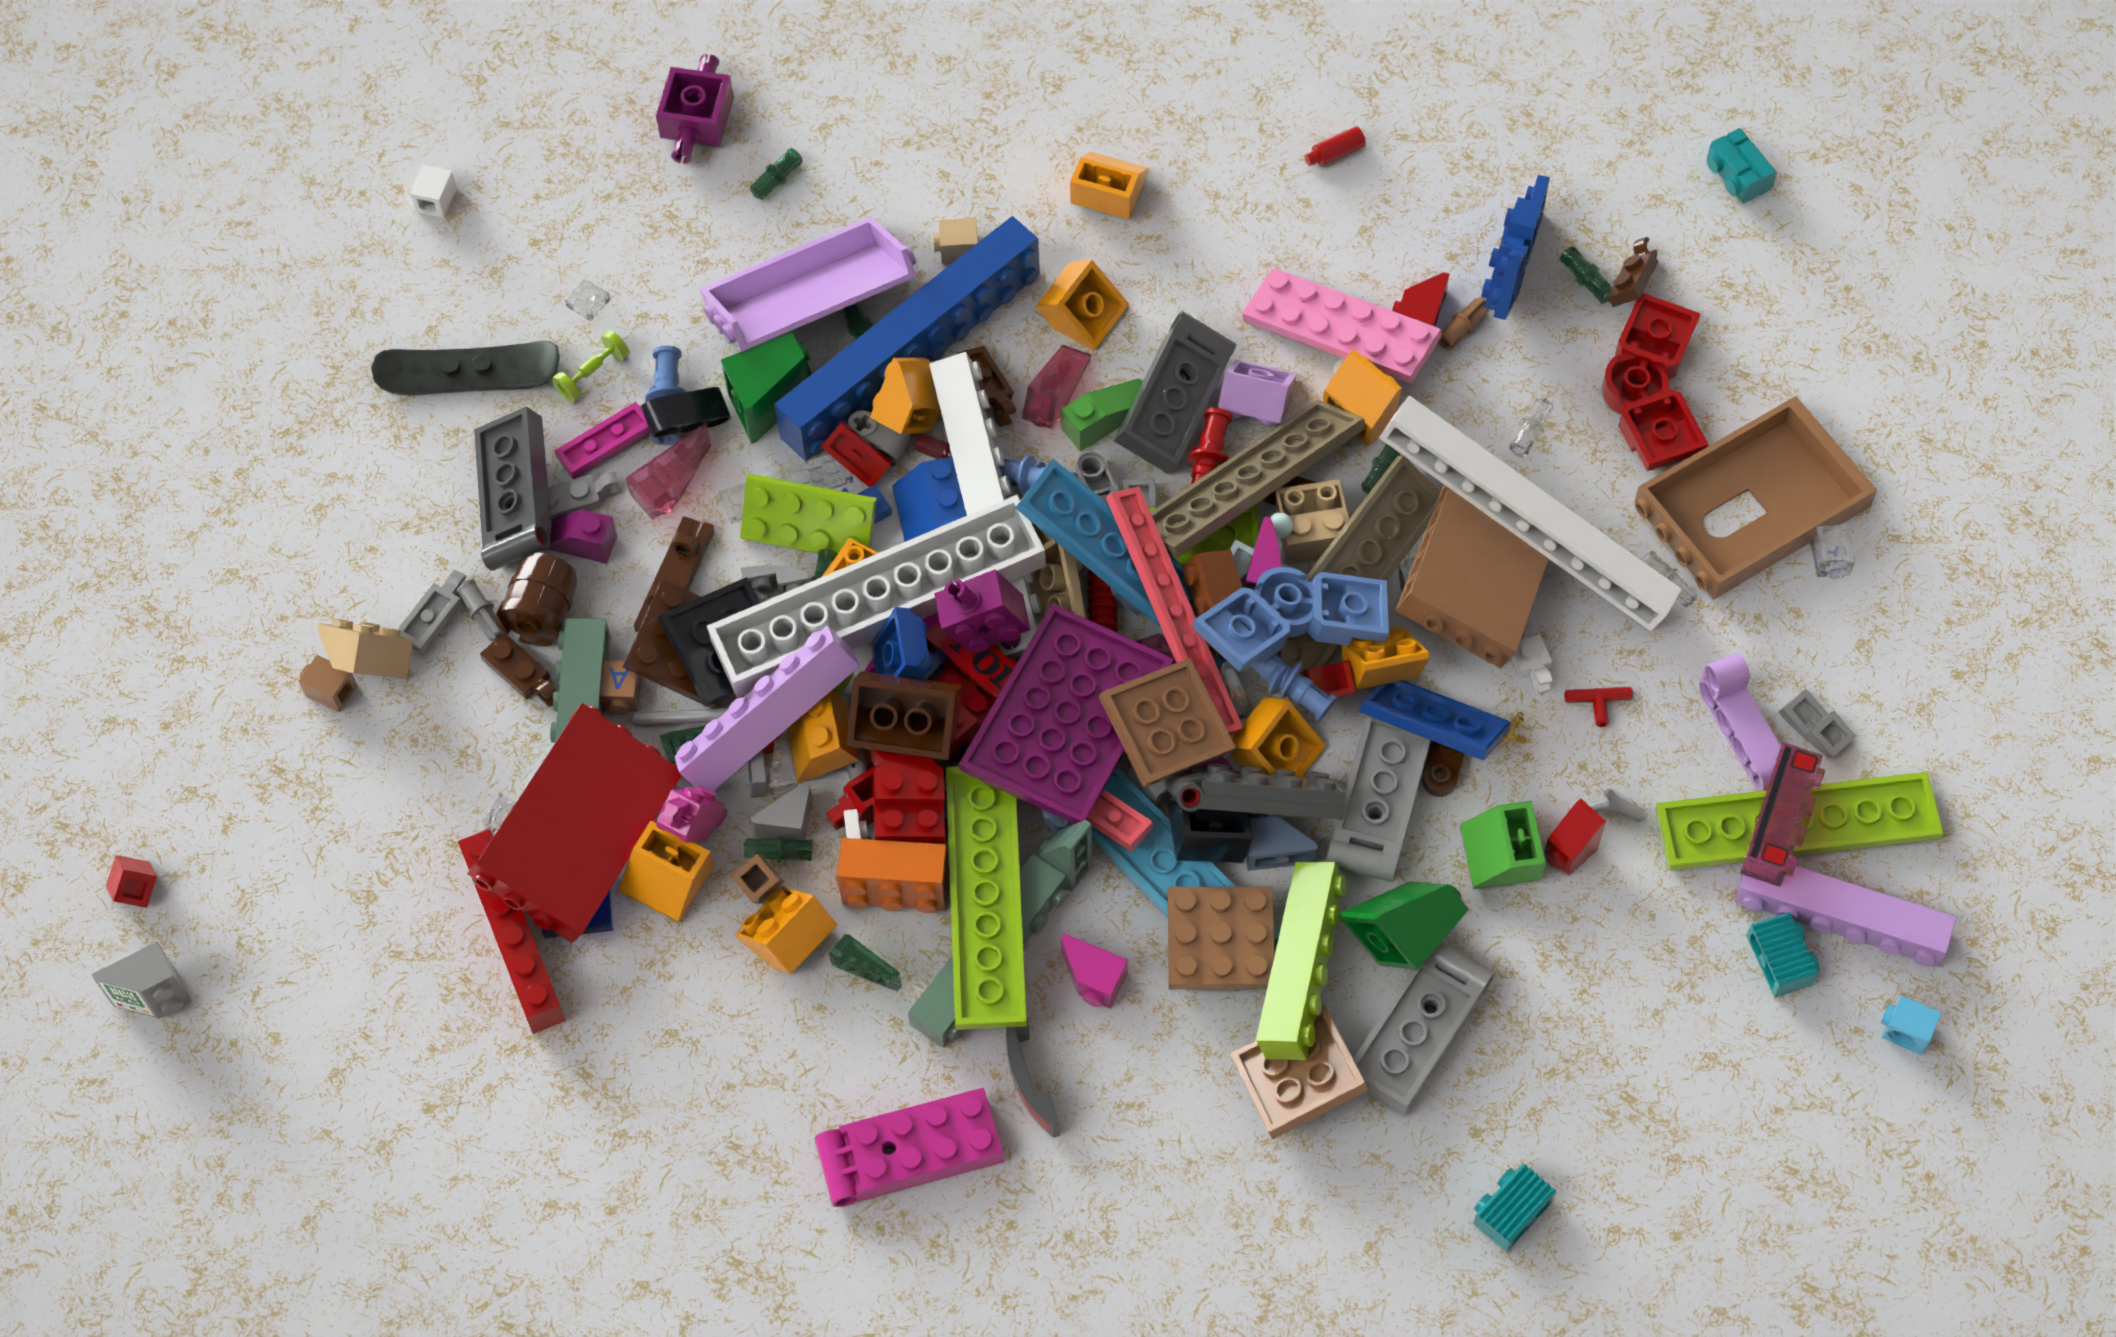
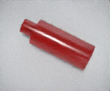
M1355 126L1313 145L1312 152L1304 156L1308 166L1316 163L1324 166L1366 146L1364 134L1358 126Z

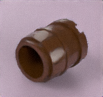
M546 553L528 555V557L521 561L508 584L505 599L501 602L495 615L496 624L508 635L511 630L519 634L518 641L534 646L552 645L554 639L558 640L559 631L563 628L562 622L573 604L572 599L577 587L575 570L570 564L554 555Z

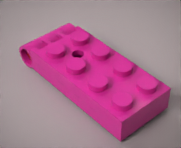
M984 1087L841 1125L839 1129L827 1130L815 1137L833 1207L849 1206L859 1201L1003 1163V1151ZM886 1149L895 1150V1152L891 1155H886L883 1153Z

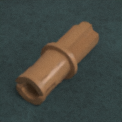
M1475 298L1461 313L1456 312L1453 315V320L1441 331L1442 337L1438 341L1441 347L1451 350L1463 336L1474 331V325L1489 311V309L1484 308L1486 302L1484 298Z

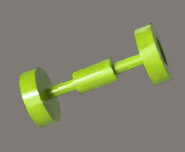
M608 330L601 336V341L606 350L599 356L595 354L578 369L579 373L572 379L563 372H559L552 378L555 388L566 400L574 403L581 397V392L576 383L583 377L588 378L604 364L603 360L610 354L619 361H623L630 355L626 343L615 332Z

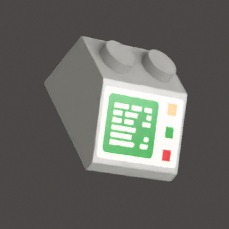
M158 941L92 974L95 982L114 1007L161 1018L165 1015L176 1014L183 1006L191 1003L175 967Z

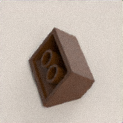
M861 671L853 678L846 746L949 760L959 720L962 685Z

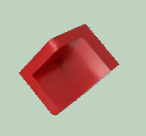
M1348 660L1303 670V676L1312 680L1314 685L1329 696L1333 694L1338 698L1356 693Z
M116 855L106 888L114 902L147 908L157 875L148 861Z

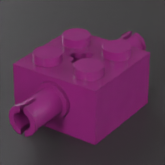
M703 54L700 57L698 70L670 67L656 113V120L660 138L676 140L671 157L677 163H681L683 155V164L690 162L695 143L720 147L734 95L730 75L716 73L720 61L712 54H710L708 63L706 62L708 54Z
M996 569L964 582L956 578L954 579L956 585L950 580L943 590L934 593L941 629L969 653L983 652L989 646L996 643H1001L1005 649L1011 650V645L1016 648L1020 644V634L1031 630L1023 594Z

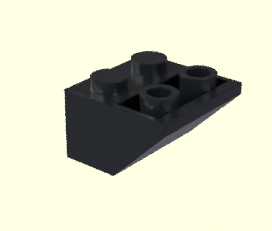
M1169 800L1168 810L1176 861L1244 862L1253 840L1248 812L1209 809L1185 811L1175 800Z

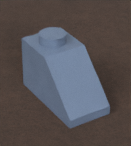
M1256 814L1250 817L1253 840L1246 854L1248 871L1295 866V862H1316L1317 843L1278 815Z

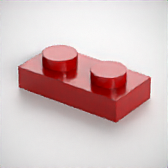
M843 420L821 446L823 450L868 487L873 486L892 464L889 458Z

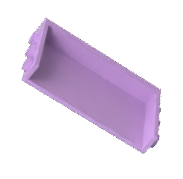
M870 216L699 290L705 304L704 311L710 324H715L720 334L724 333L729 344L734 343L743 352L915 278L916 274L913 265H916V259L910 247H905L900 238H895L889 229L885 230Z

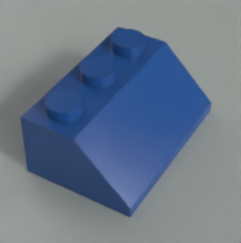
M952 456L922 462L892 485L904 542L967 516Z

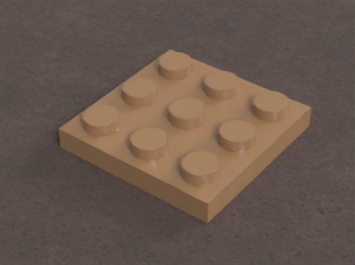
M1191 658L1105 690L1098 696L1143 788L1230 754L1236 748Z
M1168 887L1169 990H1267L1274 961L1273 887Z
M1325 1005L1322 1006L1320 1015L1316 1016L1315 1042L1313 1046L1309 1047L1307 1060L1266 1059L1256 1040L1230 1053L1272 1140L1369 1091Z

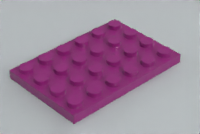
M1052 603L961 759L959 770L1072 824L1088 820L1125 753L1098 696L1105 690L1173 665L1174 659Z

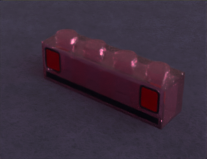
M1785 742L1782 743L1740 874L1778 887L1781 886L1785 875L1792 877L1798 857L1793 856L1792 853L1795 846L1801 848L1807 831V827L1801 826L1804 817H1811L1816 803V798L1810 797L1812 789L1820 788L1825 774V770L1819 768L1823 755Z

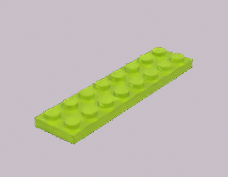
M946 767L955 1029L1027 1027L1017 800L1015 796L960 771L959 767Z
M1928 772L1779 789L1758 854L1762 855L1764 846L1767 843L1787 849L1789 852L1788 857L1940 840L1944 833ZM1771 790L1657 803L1655 811L1668 870L1747 862Z

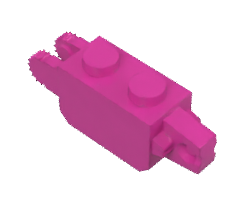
M686 786L685 789L671 790L661 808L662 811L657 819V828L668 831L685 843L706 841L711 836L714 828L724 822L728 809L724 808V803L715 799L717 796L715 792L705 787L698 786L697 789Z

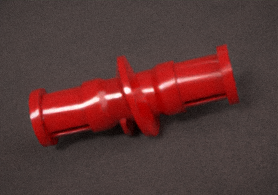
M1208 408L1205 410L1204 418L1206 422L1203 433L1200 436V446H1194L1187 457L1188 464L1193 468L1191 485L1217 468L1218 465L1230 459L1228 455L1222 452L1225 447V435L1228 424L1232 423L1233 415L1230 412L1220 408Z

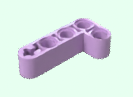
M1734 653L1709 663L1704 667L1699 684L1700 692L1754 787L1758 791H1765L1773 786L1784 750L1747 689L1750 672L1745 659L1741 654ZM1789 759L1781 784L1794 779V772Z

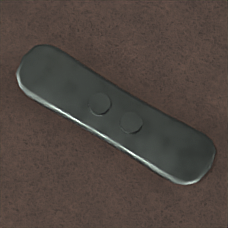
M551 341L466 349L383 350L375 355L371 370L374 382L382 390L399 395L410 396L463 391L529 389L542 386L552 380L558 370L560 355L558 346Z

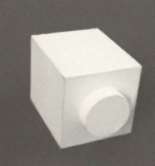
M422 165L410 192L415 212L445 218L457 191L452 170L442 166Z

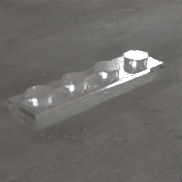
M829 454L766 475V477L828 489H835L853 483L852 473ZM745 483L719 491L721 501L731 524L742 520Z

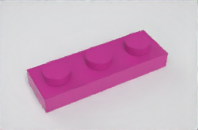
M634 402L554 450L555 456L571 478L575 479L650 434V430L641 407L637 402Z

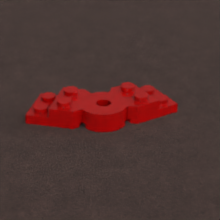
M1642 293L1640 299H1637L1618 340L1615 357L1610 360L1606 367L1602 383V395L1607 405L1621 415L1618 427L1632 452L1637 451L1646 470L1650 471L1689 458L1708 447L1709 444L1682 394L1668 388L1669 379L1676 377L1701 313Z
M949 666L933 681L962 685L959 720L951 754H954L977 734L994 703L987 695L974 687L966 678ZM871 749L872 762L876 767L872 780L874 840L944 843L943 769L937 765L939 759Z

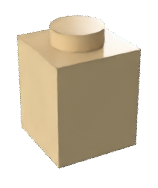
M976 218L939 220V233H933L934 251H941L942 264L953 263L978 243Z

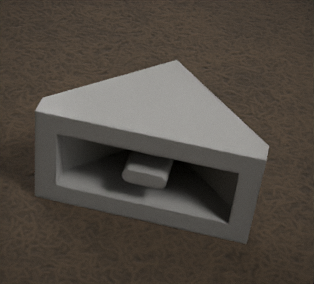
M804 781L750 817L755 836L758 838L805 843L813 801L809 783Z

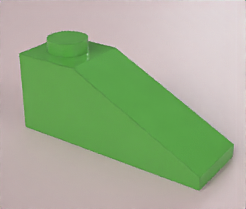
M1138 378L1092 391L1061 409L1062 431L1080 452L1121 426L1143 381Z

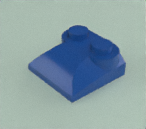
M895 607L871 642L875 671L878 674L922 679L926 672L931 670L932 655L928 652L926 642L927 626L923 623L922 618L914 615L909 608Z

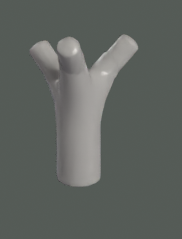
M1612 789L1604 791V795L1609 802L1590 806L1596 812H1617L1639 822L1645 812V809L1619 798Z

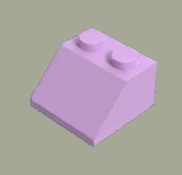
M1235 359L1225 371L1218 408L1230 412L1233 418H1244V415L1257 418L1256 421L1263 425L1274 426L1275 423H1281L1287 412L1297 373Z

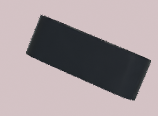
M719 387L661 396L649 400L641 406L652 438L716 427L731 418Z

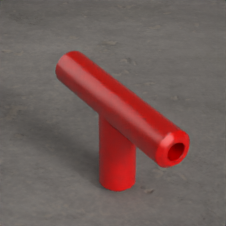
M1631 687L1565 690L1564 701L1566 703L1593 702L1595 724L1598 727H1605L1609 724L1606 701L1631 700L1633 698Z

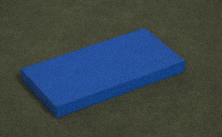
M1404 680L1378 685L1361 702L1359 711L1483 761L1509 733L1511 722Z

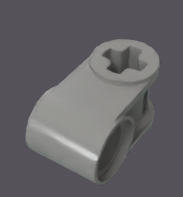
M863 410L853 413L848 420V425L892 461L891 466H895L910 442L911 435L899 434L870 418L871 413Z
M1093 451L1085 452L1079 456L1076 463V473L1079 480L1107 502L1106 498L1112 492L1119 491L1116 482L1112 479L1105 459L1102 455ZM1092 469L1097 471V473L1087 474L1084 471Z

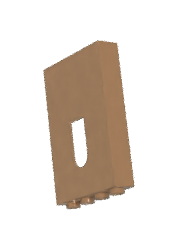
M1795 396L1639 486L1634 504L1638 514L1644 519L1647 518L1655 528L1658 538L1671 547L1679 564L1687 567L1694 575L1698 587L1702 591H1707L1714 600L1870 508L1877 489ZM1747 490L1767 512L1734 533L1721 538L1708 534L1702 524L1706 514Z

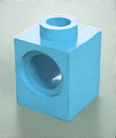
M1901 995L1895 1006L1888 1004L1880 1022L1886 1026L1882 1038L1922 1055L1931 1040L1941 1012Z

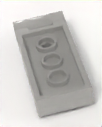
M1366 715L1345 790L1346 798L1343 820L1337 819L1326 862H1336L1337 867L1342 870L1389 882L1394 881L1432 740ZM1371 816H1376V817H1378L1379 819L1373 820V819H1371L1370 817H1371Z
M1442 941L1418 970L1412 969L1353 1057L1369 1089L1365 1093L1406 1116L1480 1002L1481 996H1483L1491 984L1495 972ZM1426 1008H1432V1009H1434L1436 1012H1434V1013H1429V1012H1427L1425 1009H1426Z

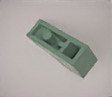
M1087 820L1060 829L1052 839L1046 838L1037 851L1039 858L1067 875V889L1071 892L1092 868V824Z

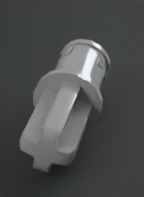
M474 580L462 583L456 591L469 609V617L477 621L490 641H495L504 632L496 624L493 603L485 599Z

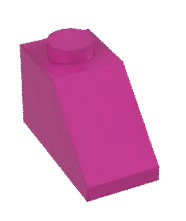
M1063 933L1061 953L1078 995L1092 1006L1101 1007L1103 1005L1111 1009L1128 974V959Z

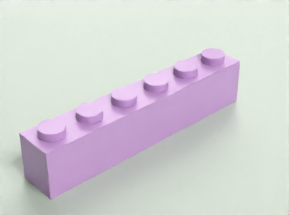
M828 625L821 631L813 633L803 647L796 653L787 655L775 671L769 676L766 675L760 678L748 694L743 698L736 699L730 705L727 712L720 718L710 721L703 729V732L693 741H688L680 747L674 756L679 773L696 789L698 786L712 791L717 789L860 667L854 651Z
M1749 854L1734 901L1741 903L1749 910H1762L1776 916L1790 912L1794 921L1809 925L1817 932H1831L1844 936L1849 942L1869 944L1878 947L1886 954H1900L1912 958L1916 963L1924 966H1940L1947 953L1956 916L1789 863H1785L1784 866L1780 867L1765 862L1761 859L1760 854H1758L1757 859L1750 857Z

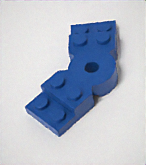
M1538 175L1535 186H1528L1525 198L1518 197L1514 209L1508 208L1501 245L1499 249L1493 248L1489 267L1494 268L1491 280L1485 279L1481 294L1482 298H1486L1484 308L1495 310L1493 315L1495 318L1506 320L1513 308L1514 302L1516 303L1525 275V267L1529 263L1544 214L1550 177Z

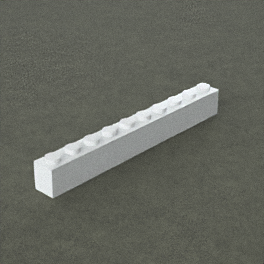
M963 352L929 363L966 514L970 515L1007 499L1008 495L1012 494V490L1007 476H1002L1000 466H1004L1005 463L999 446L995 447L993 438L997 437L995 424L992 418H987L985 409L990 408V403L985 390H980L978 381L983 379L980 366L977 361L972 362L968 354ZM1033 572L1010 581L1024 596L1031 628L1030 631L1020 634L1021 641L1016 648L1011 645V650H1008L999 643L1001 652L1008 658L1012 657L1017 661L1020 660L1040 625L1037 614L1042 612L1041 603L1036 593L1032 594L1030 584L1035 582Z
M1410 395L1396 411L1379 437L1382 441L1648 630L1652 631L1666 617L1681 591L1680 587Z

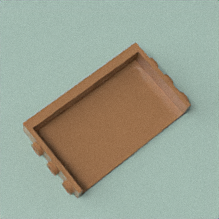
M1443 484L1395 611L1501 669L1517 652L1548 558Z

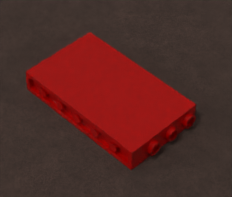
M581 703L569 718L570 721L477 862L467 873L473 878L474 883L478 887L486 891L492 890L503 898L502 900L507 906L514 910H522L532 917V921L537 926L545 930L554 931L570 943H573L582 935L628 862L637 841L649 822L654 821L666 802L670 791L674 789L682 776L677 766L662 757L655 747L641 743L632 736V733L627 728L613 724L604 718L603 713L599 709L587 706L584 703Z

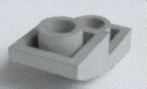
M777 565L741 568L742 578H748L756 595L766 594L775 589H779V594L781 595L811 582L810 573L797 568Z

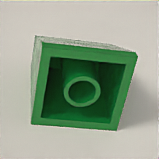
M793 332L721 359L727 395L751 444L757 442L777 423L774 404L812 375L807 360H810L804 342H797Z
M1407 882L1342 911L1338 917L1379 966L1418 970L1469 909L1461 900L1460 892L1450 884Z

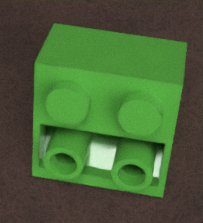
M1532 801L1497 805L1460 824L1473 890L1540 881L1542 879L1546 862Z

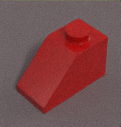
M1443 272L1405 289L1401 301L1395 300L1392 311L1436 327L1447 294L1450 274Z
M1580 798L1551 833L1544 850L1549 863L1556 869H1562L1568 875L1573 873L1598 850L1606 821L1583 799Z

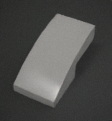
M1806 688L1778 711L1801 736L1829 758H1833L1856 737L1835 711L1828 714Z

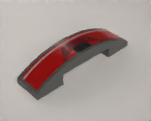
M1028 1021L1027 1027L1006 1028L1007 1055L1016 1090L1034 1120L1052 1137L1060 1136L1059 1121L1050 1092L1046 1091L1035 1095L1019 1042L1030 1039Z

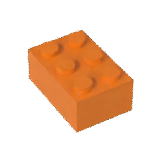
M841 838L837 879L842 904H847L856 909H863L867 906H882V908L889 911H899L902 908L917 909L923 913H934L937 910L945 911L949 878L946 844Z

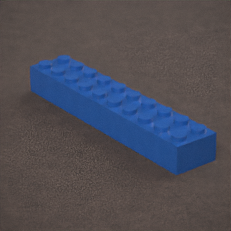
M1013 216L1003 222L776 402L774 405L780 438L805 462L814 455L821 454L824 451L821 448L822 444L842 420L848 424L850 416L857 411L864 410L872 413L874 397L881 390L885 380V369L892 362L893 358L925 357L930 362L939 359L948 347L956 341L963 340L978 323L987 321L993 311L1002 304L1009 303L1024 286L1033 284L1040 274L1039 238Z

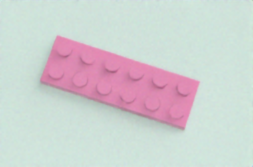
M1272 268L1242 312L1244 322L1344 359L1354 349L1360 355L1368 357L1375 367L1384 374L1411 384L1442 337L1440 328Z

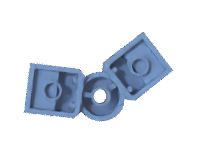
M1276 567L1267 570L1259 577L1254 591L1249 588H1240L1196 618L1192 628L1239 672L1256 661L1259 664L1263 663L1282 650L1288 637L1300 636L1306 632L1317 642L1349 646L1352 638L1386 642L1389 636L1387 580L1320 572L1314 577L1313 581L1309 582L1305 579L1306 574L1300 570L1290 567Z

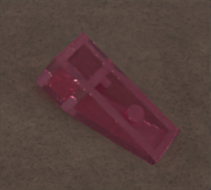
M1061 345L1028 385L1022 419L1030 421L1038 427L1052 429L1061 417V409L1068 405L1091 360V354Z
M703 424L626 477L629 494L652 520L670 512L675 504L680 501L711 447L708 428Z

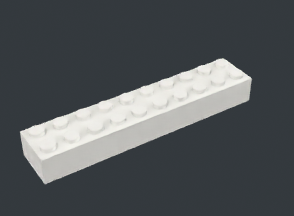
M1018 495L708 625L707 629L711 642L736 697L739 698L748 694L760 678L766 675L769 676L780 666V663L787 655L796 653L805 645L807 639L813 633L821 631L827 625L851 649H854L875 638L895 607L909 608L914 615L920 616L922 619L938 613L934 593L943 590L950 580L956 585L954 582L956 578L964 582L996 569L1010 582L1045 567V549L1031 521L1015 509L1020 502Z

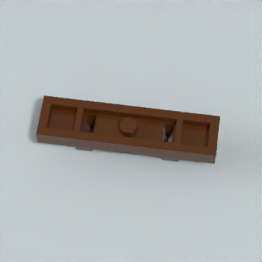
M685 516L682 517L634 623L635 632H638L661 579L689 590L714 535V525L699 522ZM681 550L684 552H688L691 554V556L679 553L678 551Z

